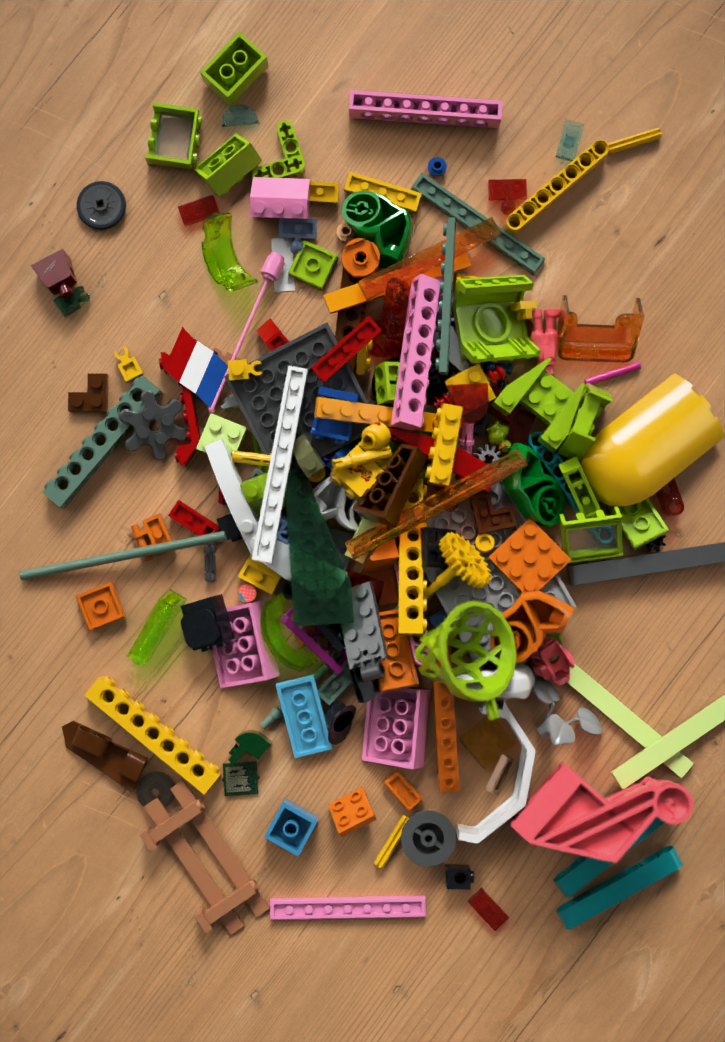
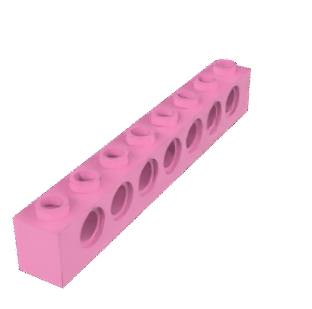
M350 90L349 118L499 129L502 119L503 101Z
M423 274L418 275L411 281L391 426L408 431L420 428L424 421L425 394L429 384L430 358L434 348L433 336L436 331L435 321L439 311L438 299L441 295V281Z

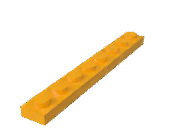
M322 397L316 398L314 418L366 425L380 422L389 428L402 429L391 426L393 407ZM423 412V424L420 428L413 431L433 433L434 427L437 428L438 420H435L436 413ZM461 417L458 437L462 435V422L465 421V417Z

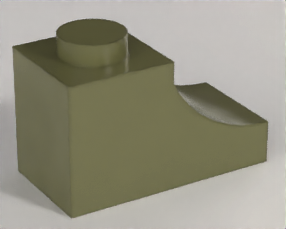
M305 434L295 440L293 454L308 478L327 466Z

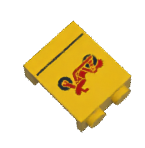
M361 441L350 453L358 454L370 450ZM382 459L359 465L356 469L348 468L335 472L333 468L330 473L331 480L337 486L341 485L346 490L345 493L350 499H355L358 502L367 488L370 489L376 482L375 478L379 472L382 473L386 469L388 460Z

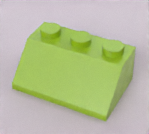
M235 133L193 170L210 190L220 197L226 194L235 183L242 181L248 172L257 168L262 159L249 141Z

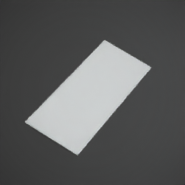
M292 238L271 239L272 252H276L285 258V265L279 279L274 281L275 292L295 291V279L288 275L293 263V253L290 250Z

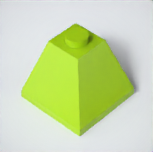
M268 472L247 479L240 484L247 503L258 516L261 513ZM288 485L286 487L283 507L295 503Z

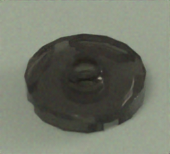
M149 772L141 778L137 785V798L144 807L158 797L166 808L175 798L170 788L175 786V783L165 772ZM154 788L158 789L159 794H153L152 790Z

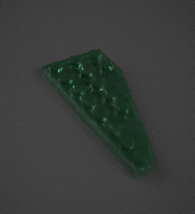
M290 469L285 501L294 627L354 623L351 582L338 555L336 545L322 516L319 504L314 497L310 482L302 469Z

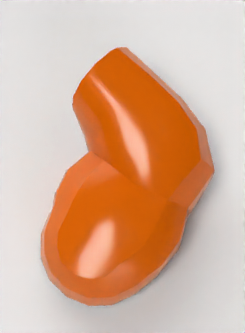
M541 591L523 592L509 609L501 613L514 635L517 654L516 663L523 662L532 653L536 652L543 645L546 634H562L575 607ZM490 637V647L493 650L501 644L499 637ZM501 651L495 655L498 659H500Z

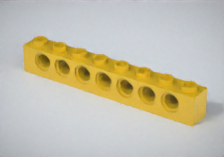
M417 479L410 496H415L418 502L410 503L407 500L399 517L398 636H422L423 631L427 630V619H423V611H427V599H423V592L427 591V580H423V572H427V567H422L421 528L427 527V522H423V515H427V503H423V496H427V485H423V479ZM415 515L418 517V521L410 522L408 516ZM409 534H416L418 540L410 541L407 536ZM412 552L416 553L418 559L411 561L407 555ZM409 572H415L417 573L418 578L416 580H410L407 574ZM415 591L418 594V598L411 600L408 598L407 593ZM414 610L417 612L418 617L414 620L409 619L407 612Z
M109 676L99 677L84 696L205 795L221 775V772H219L220 768L213 762H207L204 759L205 756L199 750L194 751L190 748V743L186 739L178 738L170 726L161 724L159 722L160 718L154 713L149 714L141 702L132 700L128 691L115 686L116 682ZM107 691L114 694L113 701H109L106 698ZM122 703L128 705V713H123L121 711ZM136 716H141L144 719L142 726L136 723ZM151 728L158 730V738L151 736ZM166 741H171L174 744L173 750H168L165 747ZM181 753H185L188 755V762L181 761ZM195 766L203 767L204 774H197Z

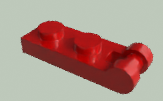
M180 500L177 501L168 515L198 536L206 535L204 531L208 526L212 528L210 534L221 532L219 525Z

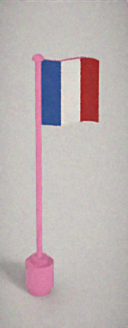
M271 252L267 256L260 273L263 275L262 278L265 279V282L231 360H235L268 282L277 281L285 265V258L276 252ZM182 326L164 369L174 380L195 393L208 406L210 413H214L215 405L226 382L224 376L229 374L228 365L212 350L194 339Z

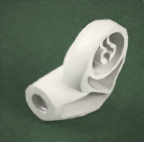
M515 664L514 675L507 688L499 696L495 697V700L527 698L535 683L536 677L533 669L527 664ZM498 668L494 670L482 669L480 671L485 677L496 674ZM467 673L456 676V678L474 680ZM478 682L466 683V688L477 691L482 689Z

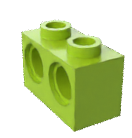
M383 362L374 367L377 405L394 406L400 362Z

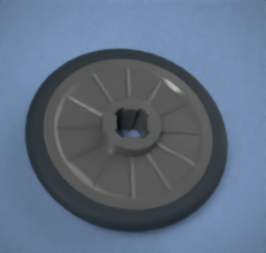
M106 181L90 183L83 188L77 199V212L80 219L87 226L97 230H105L117 225L123 218L126 210V201L122 191L116 185ZM104 203V207H99L98 205Z

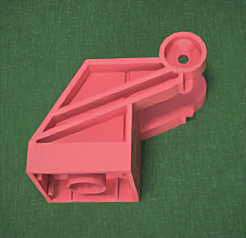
M561 761L528 799L526 806L511 819V827L530 844L578 854L580 857L587 856L617 863L656 816L666 823H683L690 817L694 803L691 794L686 788L668 780H656L651 777H645L639 783L632 784L603 798Z

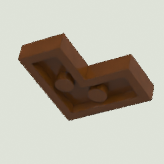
M88 373L87 392H68V411L108 412V374Z
M489 492L470 496L478 535L517 527L513 507L494 511Z

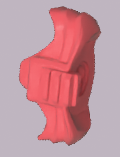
M545 637L543 645L536 652L530 655L531 658L528 660L530 667L536 675L542 676L545 680L551 679L557 686H562L569 681L570 667H575L572 655L558 640L550 637ZM558 655L555 661L549 662L551 656Z

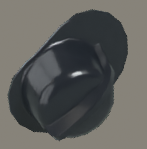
M333 701L325 716L326 722L330 727L328 740L332 745L341 743L349 734L353 717L356 713L355 706H346L339 701Z

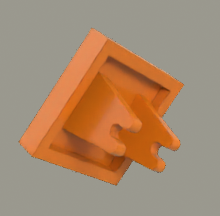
M363 787L328 804L341 838L377 820Z

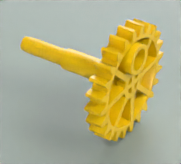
M448 532L440 539V550L443 552L442 556L446 558L445 562L449 567L427 587V591L423 592V599H428L440 587H444L454 577L459 575L462 581L466 580L469 586L472 584L474 588L477 587L478 589L485 587L491 581V570L487 568L488 564L484 562L485 558L480 556V551H476L474 545H470L469 540L465 541L463 536L460 537L458 533L454 534L453 532Z

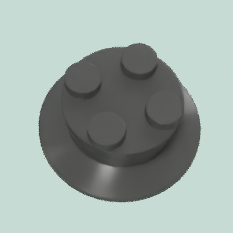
M430 810L418 812L412 815L403 826L401 832L402 848L407 857L418 865L427 867L439 865L450 857L455 848L456 834L454 827L449 819L441 813Z

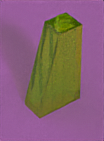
M170 589L157 600L127 655L132 662L144 666L151 659L179 613L181 606L185 603L186 598Z

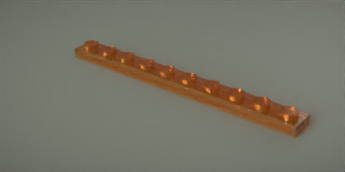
M516 449L402 511L395 528L380 523L345 542V545L353 560L526 467L528 465L527 460Z

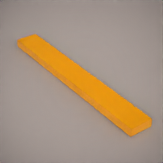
M463 248L455 251L454 273L470 268L472 265L466 249ZM445 255L324 294L323 299L328 312L333 314L410 288L412 279L420 274L434 279L443 277L444 274H441V263L445 262Z

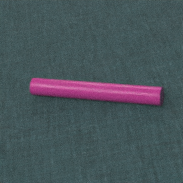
M639 362L584 379L585 384L593 385L639 370L641 365Z

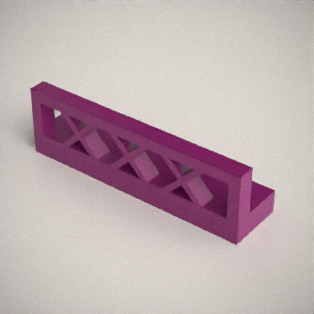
M295 603L283 615L280 621L339 675L343 670L341 665L347 659L346 650H341L343 656L336 662L332 658V650L336 649L332 647L329 641L326 648H321L318 645V638L325 636L318 634L319 629L299 605ZM296 609L301 613V622H293L289 618ZM313 624L315 626V635H307L305 633V625Z

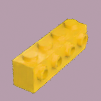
M443 403L440 408H437L435 420H438L437 428L434 427L432 439H435L434 447H430L429 451L431 464L430 467L427 466L425 478H428L427 484L448 487L450 484L463 410L461 406Z

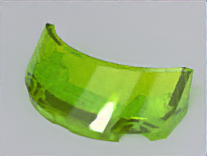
M214 213L203 222L202 229L205 232V240L201 242L204 261L210 275L217 284H222L228 291H236L258 283L257 278L252 277L244 270L235 254L231 237V213Z
M281 593L264 602L260 616L262 638L269 652L279 662L289 668L303 671L319 662L315 653L307 654L302 649L295 651L284 638L279 626L278 617L283 615L281 609L287 601Z

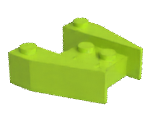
M549 357L507 385L491 406L507 417L519 402L549 425L537 441L551 452H554L569 434L585 384L582 383L573 392L544 370L552 360Z
M589 383L585 384L569 434L556 450L562 459L569 460L576 456L578 461H582L585 453L593 445L596 438L590 436L595 427L592 423L595 417H599L602 408L604 409L613 400L608 391Z

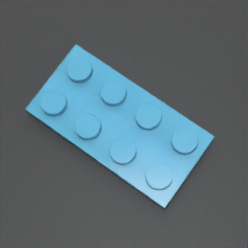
M314 674L276 683L294 757L298 758L333 749L332 744L328 740L329 731Z

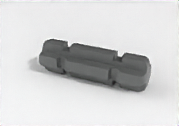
M207 544L204 546V553H206L205 581L214 582L216 581V573H214L216 571L215 545Z

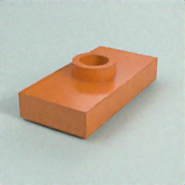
M398 769L383 781L408 812L423 800V797Z

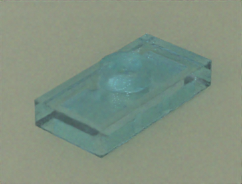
M565 120L556 158L571 162L575 159L584 124Z

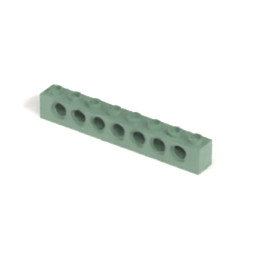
M143 375L140 378L137 377L132 382V388L120 396V402L116 407L113 406L108 410L104 421L97 423L91 436L88 435L82 441L81 448L75 450L70 455V461L66 465H62L57 471L58 475L53 480H49L44 486L45 490L42 493L60 508L65 509L133 429L131 425L122 423L119 420L120 411L127 407H130L133 412L140 410L142 401L136 402L135 396L145 390L152 391L155 394L156 401L163 394L159 388ZM118 422L117 430L111 431V424ZM105 436V444L99 446L98 439ZM88 451H93V458L91 460L86 459ZM79 465L81 467V472L78 475H75L73 469L75 466ZM64 480H67L68 487L65 490H63L61 488V483Z

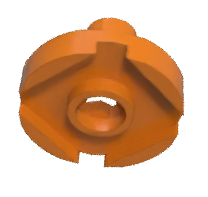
M363 238L353 239L346 244L341 257L342 265L345 271L353 278L368 277L379 267V250L373 242ZM358 254L366 256L364 262L356 261Z

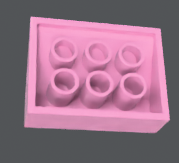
M264 600L226 608L235 639L227 641L228 645L217 648L216 645H212L220 688L264 681L280 676Z
M409 687L381 692L367 702L362 752L363 761L409 769L424 767L431 689Z

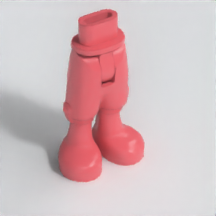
M560 309L544 310L545 333L542 330V310H532V318L527 319L532 322L534 327L530 339L541 350L539 357H535L536 366L550 357L552 360L544 370L554 374L557 339L559 337L554 329V323L556 318L560 316Z

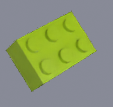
M239 31L200 71L203 82L231 107L269 65L267 56Z

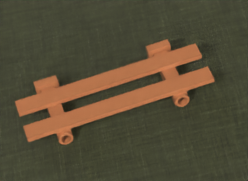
M182 780L170 788L183 809L170 816L159 798H155L144 807L157 826L152 830L148 826L141 832L140 837L150 852L156 849L160 843L159 841L165 837L204 894L211 907L207 910L201 907L195 914V919L204 932L210 931L213 928L214 921L220 918L232 935L244 927L243 922L234 911L235 907L246 901L256 917L269 910L270 907L259 892L260 888L254 879H250L205 812L203 802L200 799H196L186 782ZM189 820L193 822L237 887L235 891L226 897L179 829L180 826Z

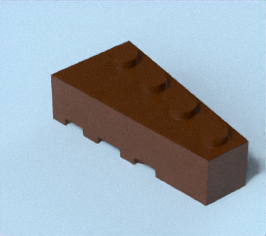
M401 443L386 463V469L382 473L379 472L375 478L376 482L370 489L367 488L363 493V499L359 504L356 503L353 509L364 519L395 528L427 457L418 447Z

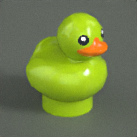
M495 421L486 428L488 440L492 444L498 443V449L503 453H507L511 449V443L504 438L509 433V427Z

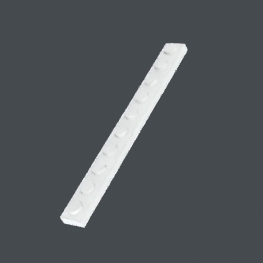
M288 366L252 560L268 563L273 561L308 375V369Z

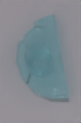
M241 104L228 108L221 120L222 127L259 123L254 110Z

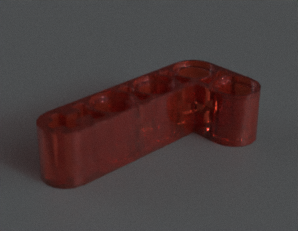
M392 278L387 283L380 329L382 331L378 334L377 340L378 349L392 357H401L402 333L410 293L409 284L399 278ZM397 303V309L392 311L393 306ZM394 323L393 329L389 331V326ZM391 342L390 347L386 349V345Z

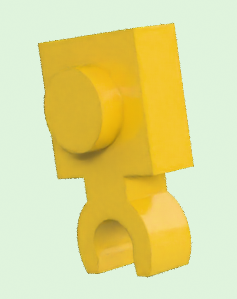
M124 346L125 354L123 356H120L117 351H114V355L118 360L122 361L117 366L128 383L144 375L137 359L135 357L129 358L130 351Z
M248 359L227 361L229 381L250 379L249 373L256 376L263 375V372L255 371V366L261 365V361H253L250 365H248Z

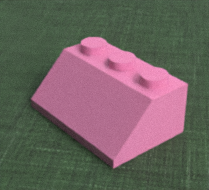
M253 177L250 194V217L309 219L310 179Z

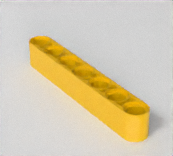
M597 140L513 211L506 219L504 230L512 236L522 231L604 160L609 151L608 143L604 140ZM595 149H600L602 154H597ZM580 161H586L588 166H583ZM571 173L574 175V178H568L566 174ZM553 185L559 186V187H560V191L554 190V189L552 188V186H553ZM538 198H545L546 203L539 202ZM529 209L532 215H526L523 210ZM509 222H516L518 227H511Z

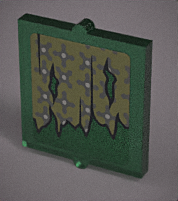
M257 761L236 762L234 765L232 763H223L222 782H224V796L259 793L258 779L260 777L257 774Z

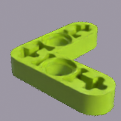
M283 120L277 125V133L285 159L255 168L252 172V178L258 177V173L265 175L263 178H269L267 170H270L272 178H292L305 171V161L294 127L290 121ZM283 127H286L287 129H289V130H288V134H289V138H288V139H286L285 133H284V131H283ZM292 143L296 145V150L288 152L286 146ZM294 162L300 164L299 169L293 167ZM286 164H288V167H289V170H290V172H288V173H287ZM276 167L284 169L282 175H275L273 171Z

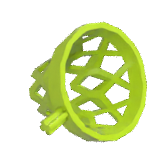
M477 601L462 603L448 615L439 627L420 637L419 640L422 643L415 649V658L422 663L418 669L423 676L430 678L431 681L446 684L448 689L459 698L467 701H484L489 720L500 718L495 697L499 696L507 688L514 675L517 657L514 635L501 612L488 603ZM480 615L485 617L479 628L467 627L468 618ZM490 623L496 631L487 629ZM463 632L473 633L466 642L454 639L457 634ZM484 634L499 637L501 643L491 652H488L479 645ZM447 645L459 648L451 655V662L459 667L450 668L447 660ZM428 648L429 652L427 656H424L422 652ZM468 651L480 656V658L471 663H466L460 659ZM501 651L500 659H498L495 655ZM436 658H437L438 661L440 662L441 669H440V668L438 667V665L435 663V662H436ZM490 660L498 666L497 673L484 677L479 667ZM467 673L474 680H465L455 676ZM478 682L482 689L477 691L466 688V683Z

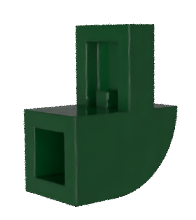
M244 731L234 739L240 745L235 744L230 750L229 754L231 756L228 761L234 765L246 750L259 760L272 741L259 731Z

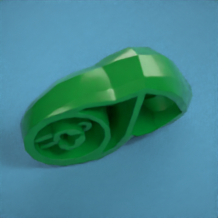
M356 191L350 194L344 200L341 207L342 217L347 226L360 238L374 242L380 253V267L389 271L402 269L413 235V226L408 211L395 205L387 197L375 192Z
M513 443L502 469L501 480L504 491L515 502L519 511L527 520L530 519L541 526L556 525L560 521L559 514H564L565 497L559 483L552 476L544 473L539 455L532 448L521 443Z

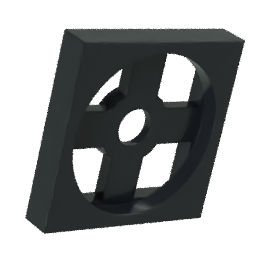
M432 527L421 528L422 567L442 569L449 567L445 563V557L442 556L443 552H440L437 546L440 543V539L448 532L456 534V530ZM436 532V542L429 543V535ZM429 551L435 552L437 563L430 560Z

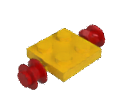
M475 364L448 378L444 383L450 396L442 393V398L434 397L433 405L436 411L443 403L453 405L452 403L454 402L456 406L463 407L461 415L463 416L495 399L496 396L489 383L497 386L498 380L505 382L504 377H506V373L502 366L498 367L495 364V369L492 371L487 369L485 376L480 364Z

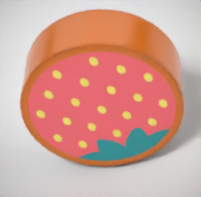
M246 583L239 587L237 594L241 601L248 603L257 597V589L254 585Z

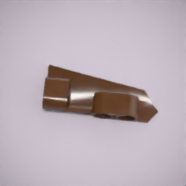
M71 721L62 726L65 745L69 750L130 792L134 791L148 761L147 757L112 742L110 737L76 721Z

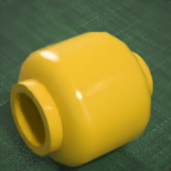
M373 423L363 430L361 435L362 443L369 450H380L390 442V431L383 423Z

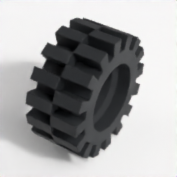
M436 358L431 359V367L428 373L429 384L426 390H429V393L432 395L448 391L444 381L450 378V376H440L439 370H436Z

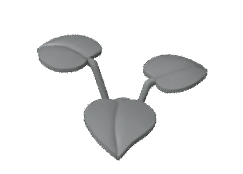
M539 677L535 678V683L532 687L535 696L542 703L550 704V709L544 717L545 721L538 727V732L544 739L551 737L553 746L573 743L575 741V733L570 724L574 722H579L581 729L590 735H600L603 733L598 718L587 708H579L577 710L578 717L566 723L558 715H551L555 707L554 702L560 700L559 694L549 681Z

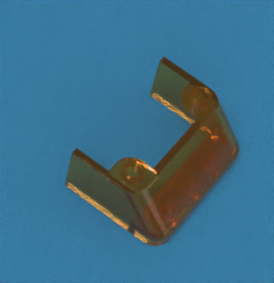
M563 295L558 318L559 358L565 361L619 363L631 361L636 352L644 320L640 298L635 300L633 313L619 315L614 325L577 324V315L569 311L567 295Z

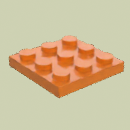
M530 519L488 557L521 593L539 591L571 561V558Z

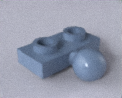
M279 218L278 237L294 238L290 245V250L294 255H297L303 249L301 238L317 239V219Z

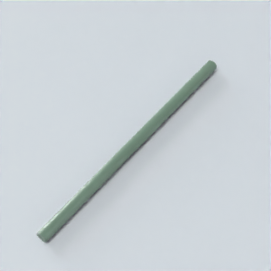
M225 531L24 570L20 571V579L23 581L226 541L227 536Z

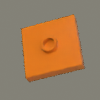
M113 581L75 595L89 631L126 617Z

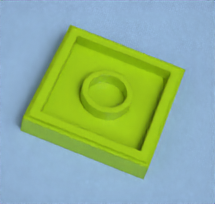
M303 240V249L297 253L288 275L322 291L337 261L338 255Z

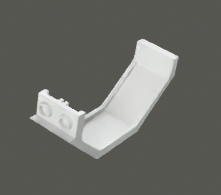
M504 701L496 703L499 715L507 720L521 743L514 791L506 801L477 825L456 824L455 832L458 840L478 844L526 806L536 750ZM479 702L478 710L482 714L487 715L484 702Z

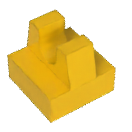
M537 300L520 301L510 304V310L516 311L517 320L531 319L532 309L537 308Z

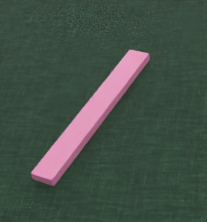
M425 895L270 898V920L426 917Z

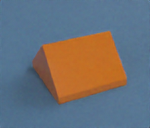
M388 530L361 570V573L368 574L387 571L397 561L399 554L392 530Z

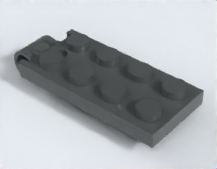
M368 581L335 593L349 669L354 670L361 667L360 673L364 682L384 677L385 669L380 661L388 658L374 586L372 582Z

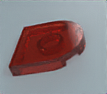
M488 383L448 385L449 404L463 407L460 422L475 423L484 417L489 404Z

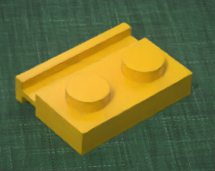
M373 339L357 353L356 374L364 375L372 367V358L369 357V351L373 349Z
M251 553L238 575L241 579L271 595L282 577L262 562L252 560Z

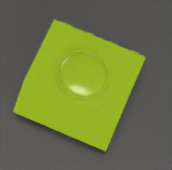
M525 275L457 279L452 308L462 360H470L471 363L480 364L481 362L512 361L520 358L530 359L531 357H539L541 350L530 340L526 321L517 320L516 311L510 310L511 303L523 301L525 291L533 289L534 283Z

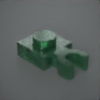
M79 286L69 298L59 296L53 302L62 315L67 317L80 309L79 303L87 302L90 296L88 293L81 296L80 294L85 290L83 286Z

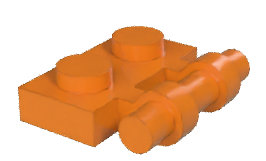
M161 513L143 520L144 529L140 530L138 524L131 526L133 538L137 540L139 547L147 546L143 537L148 534L152 544L150 545L173 541ZM152 555L144 556L146 561L153 559Z

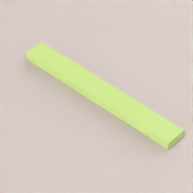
M574 664V668L570 667V679L567 683L644 748L662 738L661 735L576 664ZM680 751L663 762L680 778L694 764Z
M725 695L610 772L622 790L723 722L725 720Z

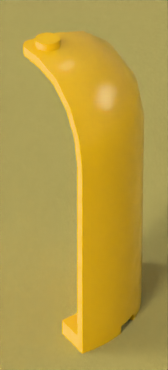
M674 373L594 437L596 440L583 456L581 466L598 502L609 506H628L644 501L725 437L718 417H713L709 410L711 405L703 395L699 397L692 390L693 385L684 378Z

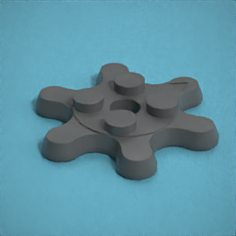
M145 390L141 393L142 407L140 410L133 412L123 409L119 413V420L122 423L131 425L133 428V434L125 441V447L128 451L134 452L140 446L148 445L152 448L153 457L156 460H163L167 456L165 445L168 440L185 441L187 439V430L177 426L174 422L175 415L182 410L183 406L181 401L177 399L171 400L165 406H160L156 403L155 394L150 390ZM153 420L159 422L160 427L156 431L149 429V424Z

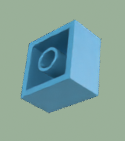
M284 798L264 838L299 856L318 822V816Z

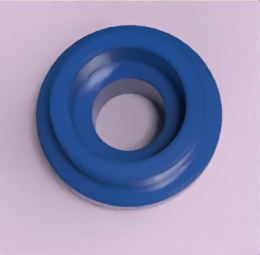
M435 157L429 161L428 171L431 175L439 177L445 173L447 165L444 159ZM439 164L441 167L436 169L434 165Z

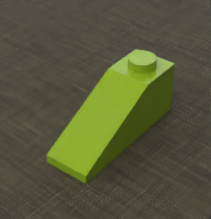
M575 456L558 464L580 512L584 514L585 519L595 517V512L601 510L577 457Z

